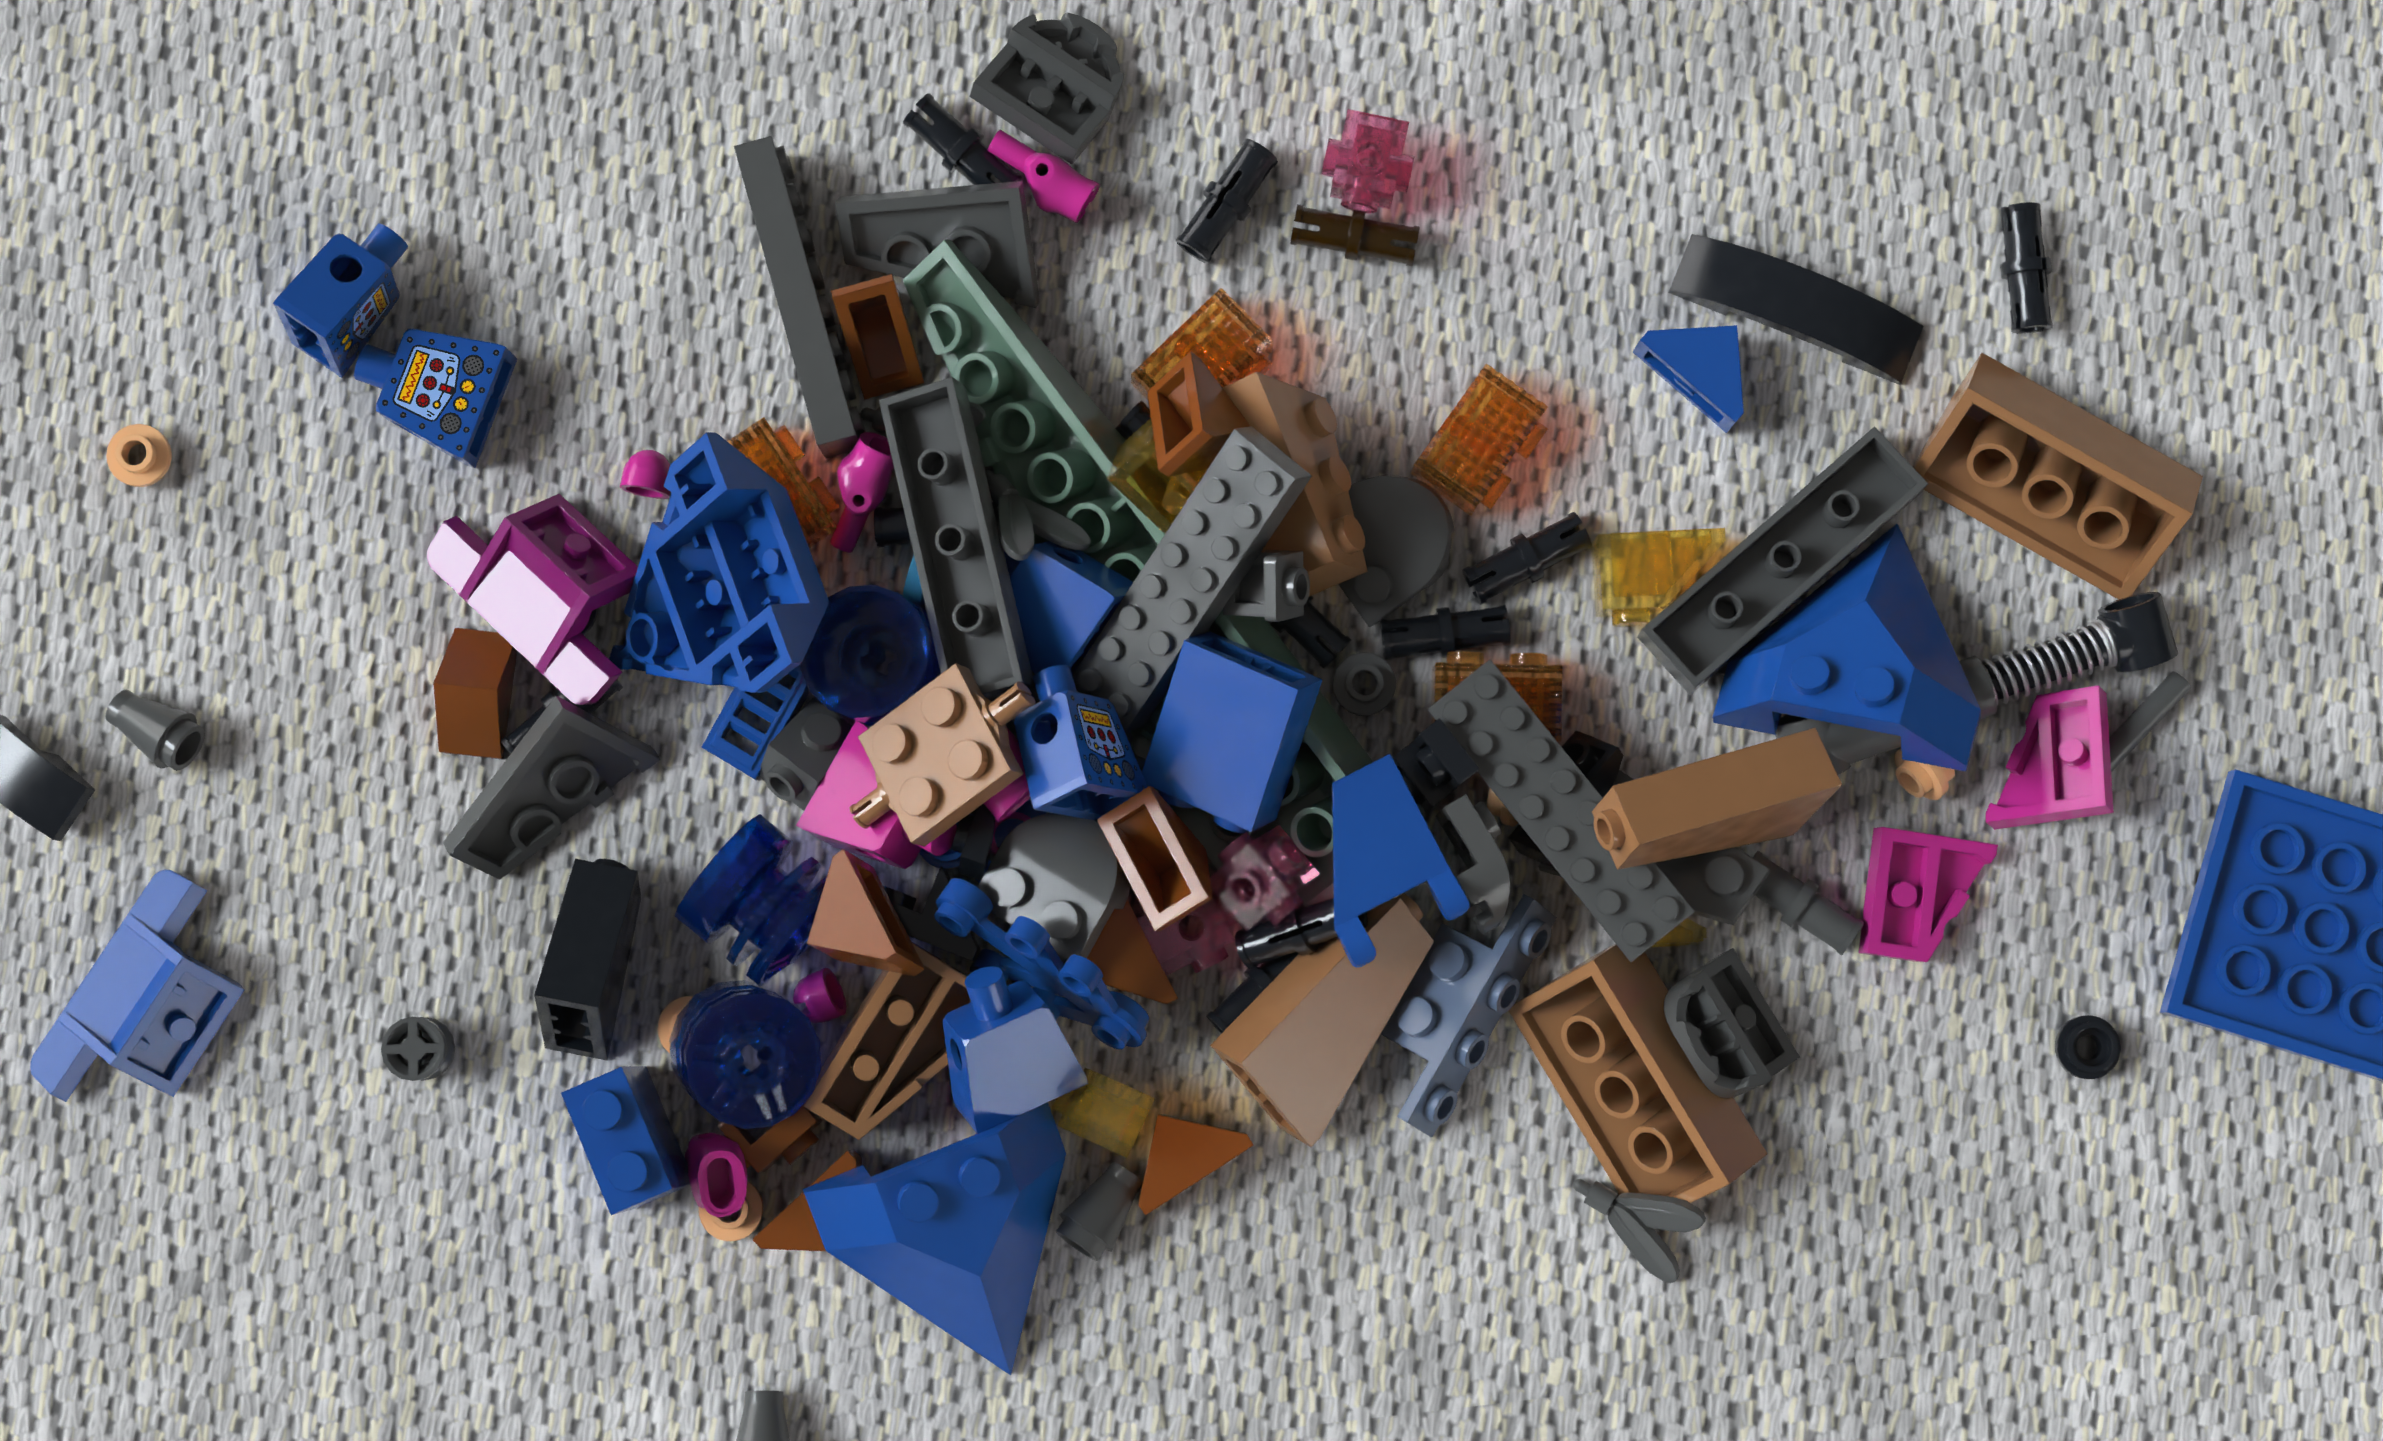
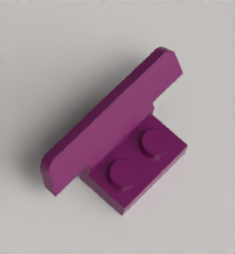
M560 494L505 517L489 545L458 516L443 521L427 550V561L430 568L572 703L591 705L599 701L621 675L622 671L581 632L588 624L593 610L630 593L638 566Z

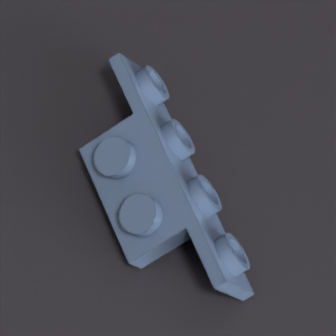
M1523 894L1493 949L1442 923L1433 938V945L1381 1032V1035L1428 1061L1397 1117L1430 1137H1433L1439 1125L1445 1123L1452 1115L1457 1104L1459 1089L1470 1070L1477 1067L1485 1057L1489 1046V1037L1501 1015L1508 1012L1515 1004L1519 996L1522 978L1533 959L1539 957L1544 952L1550 941L1551 927L1557 917L1533 898Z

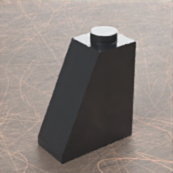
M575 859L534 994L545 1049L606 1061L608 1059L641 902L638 871L631 870L618 861L611 859H597L594 862Z

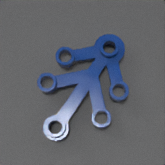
M953 878L949 881L936 900L938 908L934 914L936 921L945 930L959 937H966L970 931H973L1009 957H1003L990 949H982L970 967L971 973L983 967H998L1002 970L1006 982L1008 979L1016 982L1026 981L1032 986L1033 990L1046 1003L1056 1021L1059 1016L1090 1025L1092 1026V1033L1101 1042L1114 1049L1122 1050L1125 1046L1140 1047L1147 1037L1145 1027L1150 1019L1148 1013L1130 997L1119 992L1109 991L1102 980V971L1093 962L1085 957L1073 954L1063 964L1049 941V933L1043 926L1028 917H1017L1008 932H1004L986 919L993 910V904L983 891L962 879Z

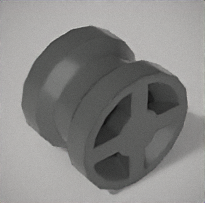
M426 1017L400 1019L389 1027L383 1037L381 1046L383 1062L389 1071L400 1079L411 1081L437 1078L448 1069L453 1061L455 1052L453 1035L446 1025L436 1019Z

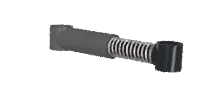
M2159 592L2141 593L2108 603L2098 610L2099 616H2097L2096 622L2088 623L2087 627L2078 626L2076 632L2069 629L2065 635L2058 633L2055 639L2050 636L2046 637L2044 643L2037 640L2034 646L2026 644L2023 650L2018 647L2014 648L2013 653L2005 651L2002 657L1994 655L1991 661L1985 658L1981 662L1975 655L1960 660L1959 662L1981 709L1980 719L1996 714L1998 700L2007 704L2009 696L2014 700H2018L2020 692L2026 697L2029 696L2030 689L2039 693L2041 685L2046 689H2050L2052 681L2058 686L2061 684L2062 678L2071 682L2072 674L2077 678H2082L2083 671L2091 675L2094 667L2099 671H2103L2104 667H2114L2117 672H2133L2157 666L2175 658L2178 655V650L2161 594ZM1787 714L1780 717L1775 735L1777 739L1816 728L1837 775L1848 770L1852 763L1901 747V737L1897 735Z

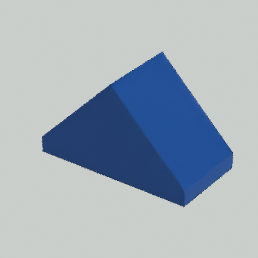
M1737 325L1650 330L1640 339L1633 353L1725 433L1744 414Z

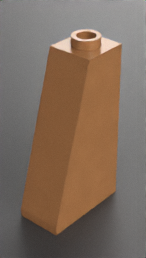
M1812 728L1614 785L1592 811L1594 830L1600 845L1610 852L1617 870L1792 836L1842 786V783L1816 728Z
M1405 893L1367 912L1368 926L1365 930L1376 949V956L1372 962L1359 968L1352 966L1338 937L1319 943L1316 952L1305 956L1298 954L1210 1045L1276 1125L1310 1147L1322 1136L1434 943V940L1419 922L1424 916L1423 912Z

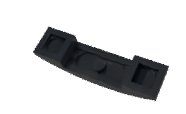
M1692 234L1668 292L1725 316L1731 311L1844 356L1842 359L1843 363L1898 385L1902 383L1924 327L1885 303L1829 277L1749 248Z

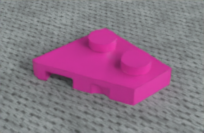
M2097 685L2037 695L2025 721V735L2015 745L2005 767L2011 773L1997 805L1990 803L1985 813L1986 823L1994 830L2114 813L2107 693Z
M1887 827L1873 828L1862 919L1864 924L1861 928L1858 953L1913 962H1928L1944 937L1943 932L1946 924L1952 918L1957 917L1970 897L1966 892L1984 864H1991L1997 855L1998 845Z

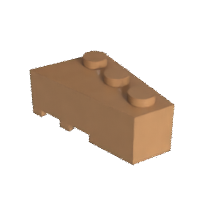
M1259 372L1250 374L1223 387V390L1250 426L1255 428L1312 475L1263 550L1303 551V568L1307 570L1310 580L1308 597L1368 572L1362 550L1365 547V536L1361 525L1354 517L1348 492L1351 488V478L1346 465L1340 459L1334 434L1337 430V420L1326 398Z
M914 942L912 944L925 970L916 976L882 970L802 1097L805 1108L857 1140L863 1138L948 1065L943 1019L948 1012L971 1002L965 986L967 975Z

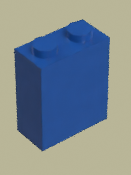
M1211 631L1184 640L1142 770L1146 784L1159 790L1158 793L1167 803L1182 808L1197 807L1214 815L1213 820L1217 825L1232 832H1252L1275 821L1322 679Z
M646 1066L619 1067L561 1092L611 1215L636 1209L690 1185L687 1163Z

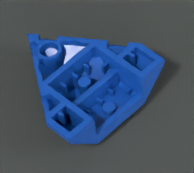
M706 432L670 464L663 487L671 492V496L663 521L652 522L624 610V613L631 617L626 630V638L623 645H613L609 660L620 670L633 669L645 671L649 675L706 685H725L736 687L741 691L762 693L766 692L802 663L830 602L787 489L719 434Z
M1898 523L1728 662L1712 717L1713 723L1776 735L1781 714L1887 733L1901 737L1903 760L1967 772L1981 717V709Z
M1048 1102L993 1128L874 1176H870L864 1165H861L802 1189L823 1246L828 1253L1011 1375L1066 1157V1151Z

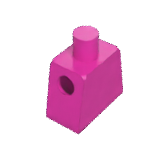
M855 721L796 826L835 848L845 849L848 852L902 869H907L913 864L921 848L935 856H941L946 853L953 844L957 831L956 824L924 847L910 842L897 814L892 809L873 822L867 829L859 826L853 819L855 814L850 813L849 807L877 788L875 770L858 738L859 735L869 728Z

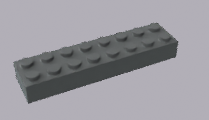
M772 136L734 146L817 446L825 459L851 452L860 434L866 432L857 406L851 407L850 400L857 398L847 369L841 370L840 363L846 362L841 341L838 339L836 331L830 332L829 329L830 326H834L836 323L826 295H820L819 290L825 288L820 267L817 265L815 257L810 258L808 254L815 252V248L805 220L799 221L798 218L805 215L795 184H789L788 180L795 178L789 156H787L784 146H776Z
M950 377L879 400L941 674L955 663L969 668L981 693L990 701L1005 693L1017 681L1022 682L1028 689L1035 688L1005 554L998 539L997 520L966 386L955 378Z
M1252 426L1234 429L1073 673L1072 677L1077 691L1108 699L1115 707L1125 732L1144 727L1169 689L1184 640L1208 632L1312 475Z
M1874 426L1644 626L1637 638L1691 695L1920 495L1928 483Z
M1491 659L1427 709L1435 720L1439 718L1442 720L1478 766L1479 770L1477 772L1630 962L1634 961L1695 912L1656 863L1617 870L1610 852L1600 845L1594 830L1592 811L1603 799L1602 796Z

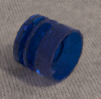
M877 585L849 586L828 597L830 603L800 664V670L810 692L831 711L870 727L941 674L927 610L900 593ZM885 651L897 655V660L887 665V675L876 670V665L886 661Z
M761 814L747 822L719 850L688 889L674 915L708 944L726 934L732 927L736 929L739 934L733 941L726 958L734 966L744 962L759 948L760 952L750 965L746 976L760 987L770 981L780 970L788 965H792L809 948L810 945L807 944L827 878V876L824 877L810 891L807 890L821 866L813 857L796 866L789 874L781 869L787 861L794 842Z
M746 980L719 982L695 994L677 1015L669 1039L671 1067L682 1088L720 1122L743 1129L773 1126L796 1114L812 1095L821 1070L820 1040L809 1018L791 1002L770 988ZM747 1045L758 1051L756 1056L760 1065L752 1071L742 1065L744 1058L740 1051Z

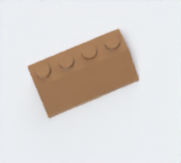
M1984 353L1980 354L1952 396L1913 465V468L1928 483L1924 489L1928 493L2118 600L2132 596L2192 516L2203 478L2202 475Z
M1615 943L1519 1000L1512 1006L1509 1013L1619 1195L1626 1192L1675 1197L1692 1203L1731 1184L1764 1158L1767 1152L1735 1099L1722 1098L1713 1094L1702 1082L1682 1050L1664 1014V999L1668 989L1646 953H1642L1634 961L1630 962Z

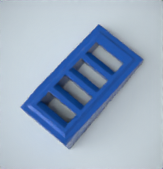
M803 660L801 664L788 673L796 679L791 689L778 682L769 688L767 692L784 701L778 712L750 696L752 692L741 691L734 687L702 748L757 781L768 744L798 714L822 673L816 667ZM743 707L771 723L766 734L737 718ZM730 728L759 745L754 756L749 755L724 739Z

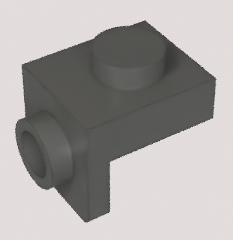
M1262 550L1224 606L1223 615L1264 617L1265 621L1280 622L1303 616L1304 605L1308 600L1310 591L1309 575L1307 570L1303 568V551Z
M813 697L768 744L760 766L759 776L777 797L784 801H792L799 808L805 810L850 732L852 725L817 698Z

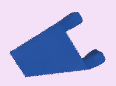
M1391 754L1332 783L1334 930L1351 965L1359 968L1374 960L1376 949L1358 916L1427 882L1440 912L1448 921L1464 915L1469 909V901L1446 862Z

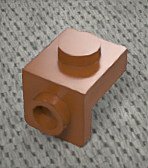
M800 1102L757 1141L734 1115L726 1116L717 1126L727 1138L739 1144L744 1154L746 1168L748 1169L752 1166L758 1173L766 1172L782 1157L791 1165L818 1142L819 1139L812 1130L823 1119L805 1108L803 1102Z

